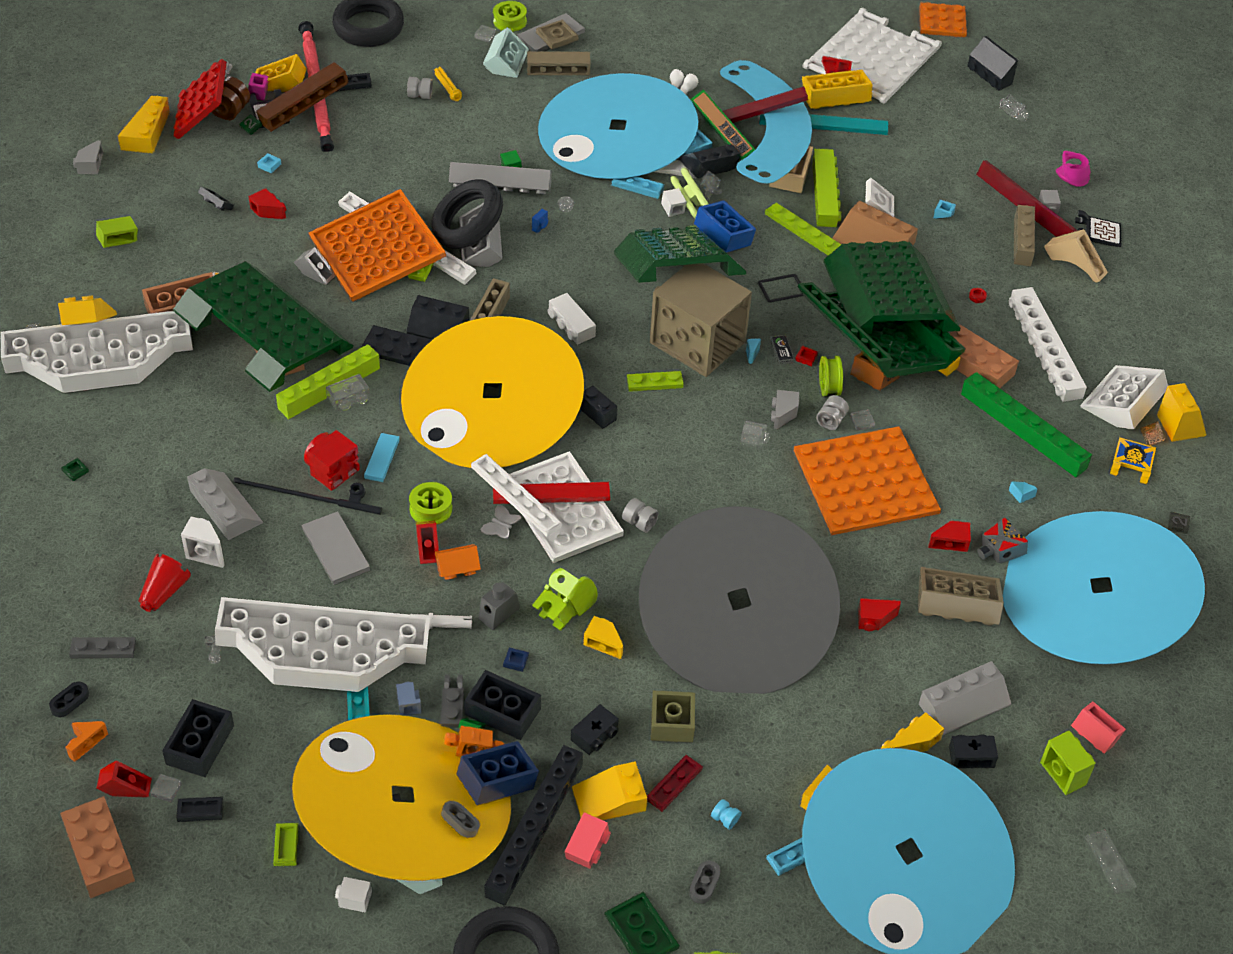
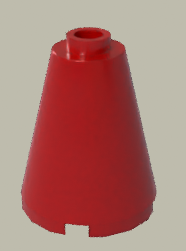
M156 554L138 600L141 603L140 607L147 612L159 609L191 577L190 571L188 569L186 571L182 570V564L164 554L159 557V554Z

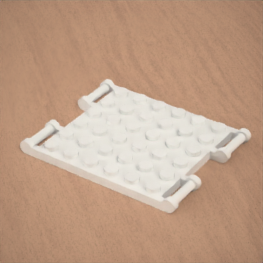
M861 7L859 12L809 60H805L803 68L811 69L820 74H826L821 61L822 56L852 61L851 71L863 70L873 84L872 97L885 104L941 47L942 42L923 36L916 30L908 37L903 33L885 27L888 24V18H881Z

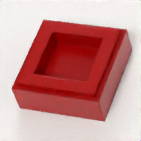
M802 346L795 357V361L812 367L819 352Z

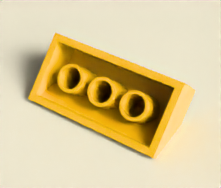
M863 70L802 76L803 86H805L809 99L806 102L810 108L819 109L820 107H834L835 105H850L852 103L871 101L873 84Z

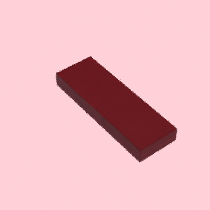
M685 755L647 795V801L663 812L702 771L703 766L688 755Z

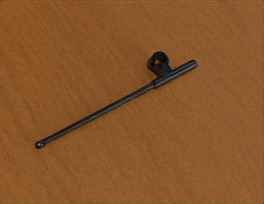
M238 477L233 479L234 483L333 503L340 507L381 515L382 507L360 503L366 494V490L363 484L358 482L350 486L349 500H338L246 481Z

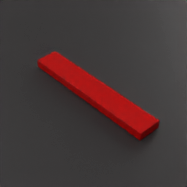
M609 482L520 484L540 503L610 501ZM493 488V504H510Z

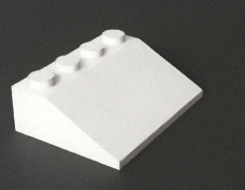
M1115 365L1080 406L1116 427L1134 429L1166 392L1168 383L1165 371L1161 369Z

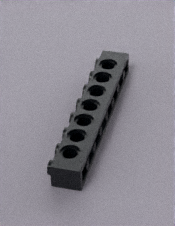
M563 745L484 885L485 898L503 906L507 904L583 766V752Z

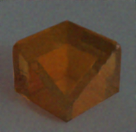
M1158 422L1140 428L1145 442L1149 446L1165 440Z

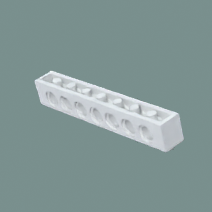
M1033 287L1013 290L1011 298H1009V306L1014 309L1016 319L1020 320L1023 332H1026L1028 335L1029 344L1033 345L1035 355L1040 358L1043 370L1047 371L1050 383L1054 384L1056 395L1060 396L1063 402L1083 399L1087 387Z

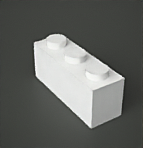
M568 293L549 300V316L557 321L560 329H564L567 332L570 340H574L578 345L595 337V323Z

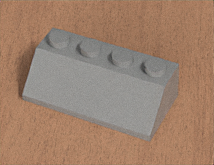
M484 202L459 217L460 228L470 223L479 214ZM499 220L482 240L469 247L461 248L463 262L469 266L490 267L503 259Z
M204 468L187 476L191 493L227 540L263 523L224 472Z
M992 661L923 690L919 701V706L922 710L945 728L943 735L1011 705L1004 676Z

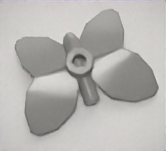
M498 504L495 508L496 518H492V522L484 524L480 530L486 535L497 534L500 538L507 539L510 535L509 529L512 528V524H516L522 517L520 515H510L503 505Z

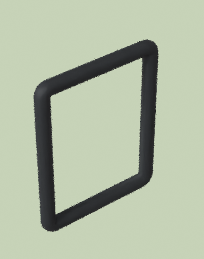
M796 274L768 278L759 280L758 284L766 300L772 303L804 295L800 293L770 299L762 283L794 277L797 284H800L798 276Z

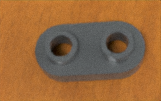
M448 801L443 805L441 811L442 818L460 835L468 838L477 835L480 823L462 804L456 801Z
M704 861L697 869L689 891L691 899L696 903H706L712 897L720 878V867L714 861ZM710 872L712 876L708 877L705 873ZM703 891L705 894L698 895L697 892Z

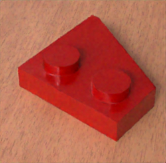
M822 56L821 61L826 74L851 71L852 61Z

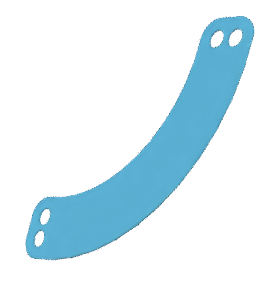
M735 61L720 70L722 77L744 89L756 101L793 90L779 77L750 61ZM745 65L748 66L750 69L741 70L739 69V66ZM730 71H738L740 74H739V75H731V74H729L728 72H730ZM803 102L764 113L766 119L765 136L757 149L737 164L738 172L760 183H773L789 173L801 161L807 152L812 134L811 119ZM754 165L758 169L750 171L746 169V166ZM768 172L771 174V176L761 177L759 176V173Z

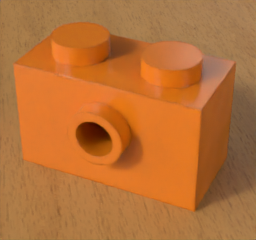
M474 544L435 551L439 576L445 579L456 578V574L464 573L465 576L476 574V570H481L477 546Z

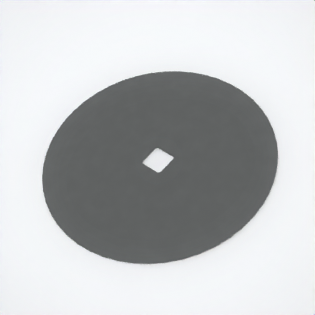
M731 506L710 509L695 514L674 526L663 536L649 555L643 569L639 587V609L644 630L654 650L682 678L696 686L713 692L765 694L795 683L808 674L823 658L837 630L840 615V594L836 576L828 558L815 540L804 530L784 517L772 512L751 507ZM746 588L752 605L733 610L727 593Z

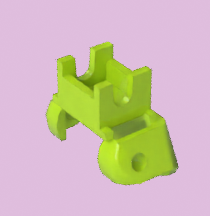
M558 568L551 574L549 586L545 585V590L532 606L537 610L542 607L543 610L539 613V616L543 619L547 617L554 621L552 625L561 631L572 617L576 615L580 617L596 603L598 591L595 583L589 577L583 576L577 579L566 570ZM560 578H565L563 583L558 582ZM551 588L558 592L557 595L552 592Z

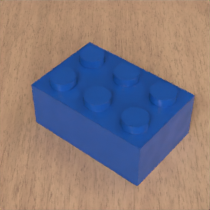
M725 201L700 206L694 224L725 252L751 246L756 232V228Z

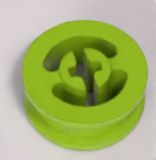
M517 1L498 3L493 8L495 27L502 31L508 27L512 32L523 29L527 24V9L522 3Z
M822 356L820 359L819 382L823 397L835 393L836 396H841L843 389V367L840 356H835L834 359H827L826 356Z
M426 482L419 484L411 491L409 495L410 514L416 522L435 520L436 525L445 522L451 516L452 494L443 484ZM429 498H433V509H429Z

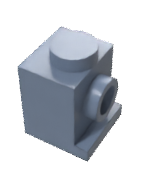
M413 682L396 684L400 715L420 714L421 702L419 691L414 690Z

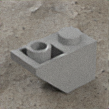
M777 390L776 397L772 398V408H775V411L772 410L771 422H774V429L780 428L797 417L799 392Z

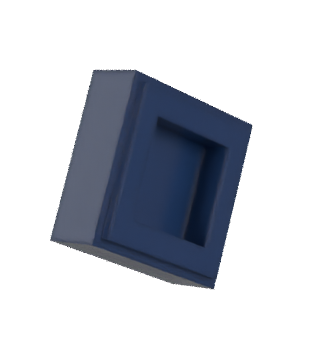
M509 647L503 667L523 672L529 652Z

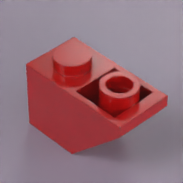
M266 188L248 196L250 209L259 217L286 218L285 211L287 209L285 204L280 202Z

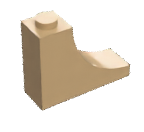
M1084 229L1054 237L1044 246L1051 260L1067 261L1079 266L1094 282H1100L1108 273Z

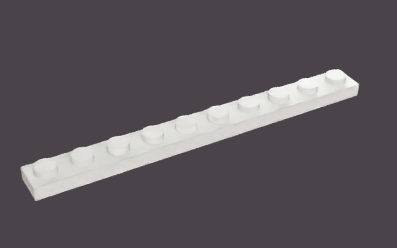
M351 192L347 193L338 202L339 206L349 213L369 204ZM445 251L446 257L433 264L464 285L476 275V269Z

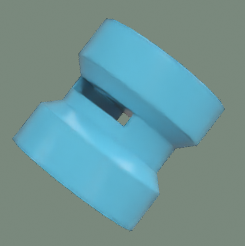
M722 799L713 809L711 817L716 821L721 820L723 826L730 830L738 822L742 812L737 808L730 807L729 802Z

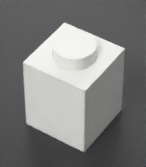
M679 188L663 191L661 204L667 215L671 217L685 212L686 200Z
M344 877L342 885L337 886L335 893L339 907L366 912L372 894L371 882Z

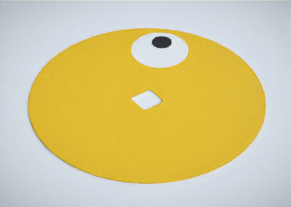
M506 316L479 318L464 322L443 332L428 343L416 356L403 382L401 394L402 412L408 429L414 438L445 461L461 467L471 468L472 462L487 454L502 468L534 458L562 438L576 419L580 410L584 394V378L575 352L553 330L523 318ZM501 383V397L483 398L484 384Z
M373 715L356 718L338 724L323 732L311 742L299 758L292 785L294 804L303 825L325 850L339 860L364 872L380 877L407 881H425L453 876L476 866L486 859L497 848L507 831L511 815V799L508 796L476 805L457 776L461 757L456 756V746L451 747L444 744L445 733H456L458 735V732L432 721L402 715ZM392 786L413 787L414 802H394L392 799ZM456 801L462 804L479 821L480 827L476 836L468 838L460 835L442 818L441 811L446 802Z

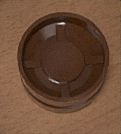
M226 76L221 104L212 113L216 117L228 121L235 119L250 100V92L246 85L235 77Z

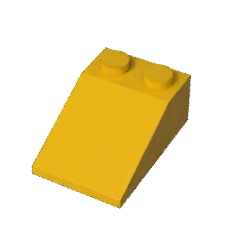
M295 54L257 68L255 73L268 76L267 91H274V89L280 88L281 92H287L303 82L307 68L299 56Z
M93 295L82 296V300H76V297L64 298V302L58 303L61 325L98 322L117 315L116 310L101 298H93Z
M636 761L613 766L572 786L580 818L583 813H587L598 819L607 820L646 811L647 796Z

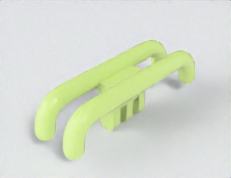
M682 168L681 173L688 185L683 188L676 176H672L670 180L675 189L679 188L686 200L688 210L696 218L697 210L693 203L696 206H704L709 203L691 177L689 170Z

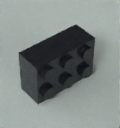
M485 670L464 700L465 715L521 741L541 710V694Z
M192 699L162 750L165 764L206 777L234 727L232 712Z

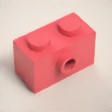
M1093 701L1082 709L1071 725L1081 736H1084L1096 749L1104 754L1116 744L1126 730Z
M583 813L564 851L566 859L589 869L593 863L597 864L601 856V851L599 850L602 844L608 842L611 834L608 822Z

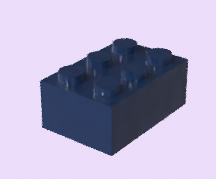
M518 741L463 755L457 770V776L476 805L534 789L539 770Z

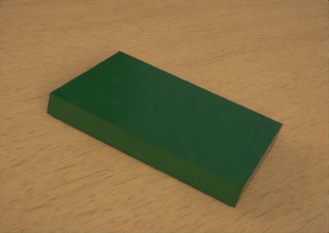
M644 891L605 912L607 920L630 954H670L680 948L679 943Z

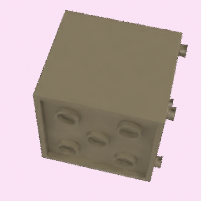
M704 263L684 265L682 269L664 284L658 285L653 292L650 343L707 377L746 342L752 292Z

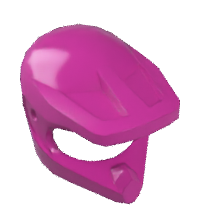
M1064 151L1062 154L1063 165L1056 169L1057 175L1072 186L1081 187L1086 185L1090 180L1091 172L1087 157L1079 153ZM1076 158L1081 161V165H1074L1071 163L1066 164V162L1070 159Z

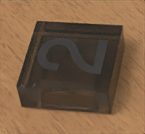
M1170 512L1168 530L1187 534L1190 516Z

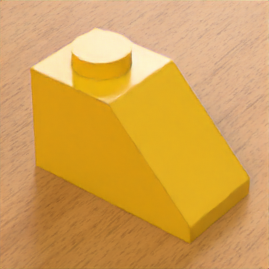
M594 616L584 633L583 645L621 659L623 656V643L614 624L607 619Z

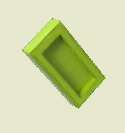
M299 823L276 824L274 866H297Z

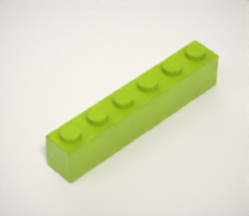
M814 149L812 163L816 223L818 227H837L838 221H841V211H838L840 210V200H838L840 190L837 189L839 178H836L838 167H835L837 165V156H834L833 149Z
M367 344L276 394L278 409L288 419L298 415L379 370V354Z

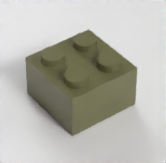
M653 691L651 740L693 742L695 731V693Z

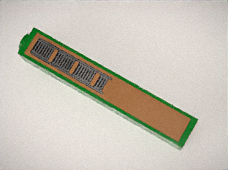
M704 90L691 98L695 109L725 144H732L741 153L740 161L755 151L754 147Z

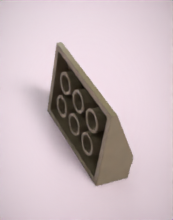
M925 567L920 568L918 613H922L925 616H942L945 619L957 618L965 622L977 621L985 625H999L1004 604L1000 578Z

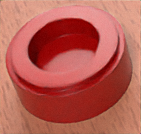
M982 288L970 290L969 299L972 302H985L987 298L985 290Z

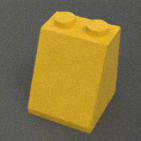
M1186 384L1167 386L1157 416L1171 441L1206 436L1201 411Z

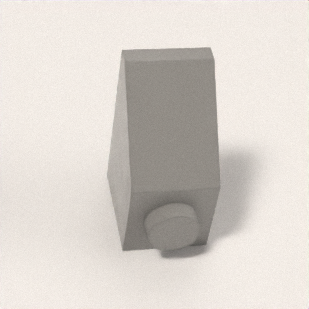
M97 140L77 152L76 158L73 159V166L77 169L78 174H98L103 156L101 141Z
M315 247L304 252L294 261V264L303 275L324 285L328 284L335 277L332 268Z

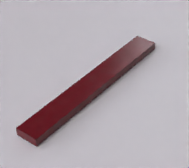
M987 160L982 162L976 175L1014 205L1035 207V221L1055 237L1078 231Z

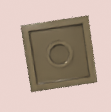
M563 19L536 28V33L551 49L578 41V35Z

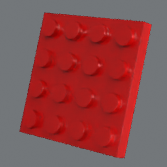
M223 59L217 63L214 62L207 72L204 71L198 80L192 81L186 90L183 89L180 92V99L177 105L178 111L175 116L176 123L174 125L173 136L180 139L221 104L227 62Z

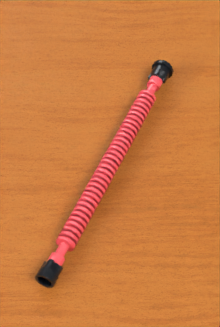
M303 21L299 24L298 30L304 40L303 50L309 78L319 72L320 68L315 42L312 40L314 26L309 21ZM324 98L313 106L317 129L321 133V150L323 152H331L334 150V144L329 133L331 128Z

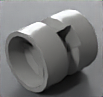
M410 76L407 84V97L416 98L420 95L421 99H431L433 90L432 78H422L420 81L419 78Z
M830 396L816 416L819 425L829 430H835L849 410L848 403L842 397Z
M633 498L626 505L622 519L631 525L635 524L636 528L648 533L656 524L659 512L650 506L645 507L644 502Z

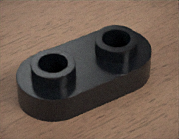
M74 682L51 699L49 703L51 713L56 717H65L88 699L89 690L87 685L83 682Z

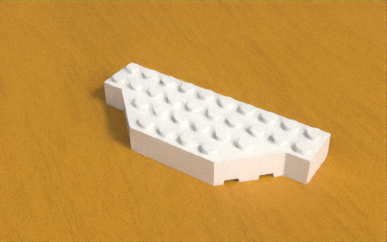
M173 311L104 319L92 323L53 325L0 332L1 360L5 373L25 371L63 393L138 384L174 352L193 350L191 326Z
M221 597L215 627V645L237 647L276 685L359 692L403 663H426L430 617Z

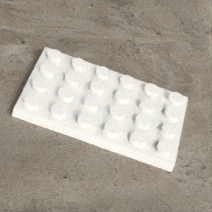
M570 451L509 474L519 484L590 482ZM604 501L541 503L562 522V527L548 537L523 516L553 563L619 538L624 534L623 529Z

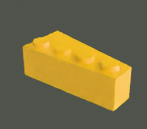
M151 96L118 135L120 150L154 153L170 113L168 97Z

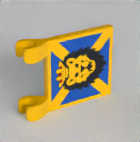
M1119 437L1110 474L1117 476L1120 466L1142 472L1140 483L1147 484L1151 475L1156 447Z

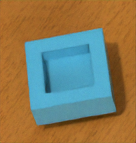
M267 153L257 162L258 168L272 173L281 165V159Z

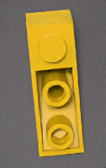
M925 712L920 717L916 716L906 729H900L895 738L891 741L887 740L881 749L902 748L925 752L942 739L945 728Z

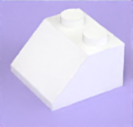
M190 517L181 533L186 558L223 568L225 564L221 543L210 521L203 518Z

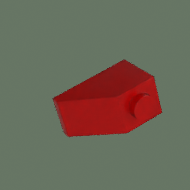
M436 521L415 522L420 564L436 563L435 551H439Z
M949 521L931 534L928 548L968 552L971 541L970 523Z
M860 598L858 628L866 631L880 630L898 616L901 601Z
M116 760L100 770L96 789L117 797H148L152 777Z

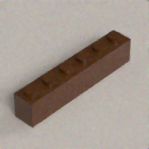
M333 62L256 110L259 121H261L266 129L272 132L348 84L346 71Z

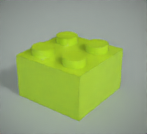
M1070 730L1048 740L1040 761L1065 795L1086 786L1096 764L1092 755L1086 752L1079 739L1074 737Z

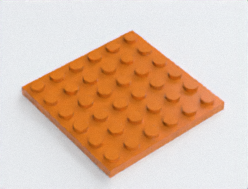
M401 189L309 232L311 240L332 268L336 278L352 302L446 257L445 250Z
M900 426L794 446L795 455L831 535L936 515L941 512Z

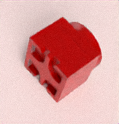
M338 430L331 434L324 432L317 435L305 450L304 461L310 466L311 476L331 491L360 470V465L357 462L359 460L357 456L358 445Z

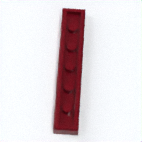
M805 86L723 110L722 112L734 123L808 101L809 99Z

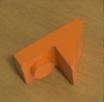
M103 721L72 723L74 733L78 737L73 738L65 746L69 758L76 762L108 735Z

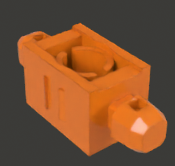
M461 726L458 735L456 733H445L444 744L451 747L456 746V756L459 757L505 744L502 741H493V731L467 726Z

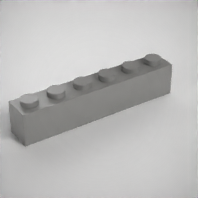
M450 162L449 183L453 184V187L469 180L482 179L491 182L498 188H503V191L513 192V189H519V192L529 193V190H535L536 194H546V191L550 192L551 170Z

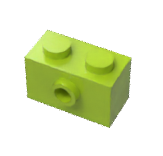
M131 216L96 221V236L103 248L137 241L138 228Z

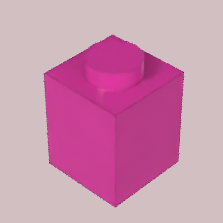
M252 73L248 90L250 93H255L258 100H265L268 90V76Z

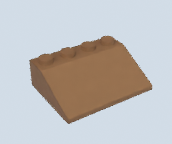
M859 201L850 210L832 239L840 244H848L850 242L882 243L884 241H907L914 245L918 229Z

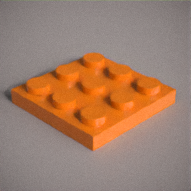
M929 2L920 3V34L966 37L965 6L933 4Z

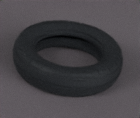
M343 0L335 8L332 22L335 32L345 42L360 47H375L391 42L400 34L404 25V16L400 6L394 0ZM362 12H377L389 18L385 24L375 28H359L347 22L350 17Z
M482 179L469 180L453 188L449 194L443 197L433 213L431 227L435 238L442 245L452 249L466 248L482 240L495 227L502 214L503 198L500 191L494 184ZM484 199L481 211L470 223L458 229H450L454 216L462 207L473 200Z
M514 906L495 907L473 917L459 933L453 949V954H474L477 946L487 936L499 931H515L528 937L535 944L539 954H560L556 936L549 925L535 913Z

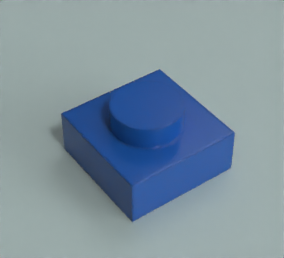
M541 209L532 217V231L538 233L547 226L548 211Z

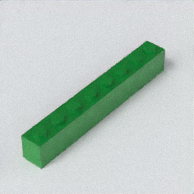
M975 372L964 380L962 396L1075 478L1088 468L1092 457L1091 453L982 375Z

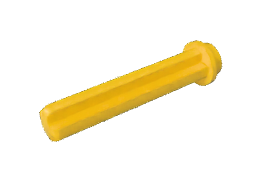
M441 67L435 68V75L450 94L451 100L459 101L462 98L461 90L456 88Z

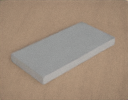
M565 13L518 34L517 37L532 52H542L550 47L536 33V28L562 19L577 35L584 33L585 28Z
M338 511L301 525L304 534L333 585L370 571L368 562Z

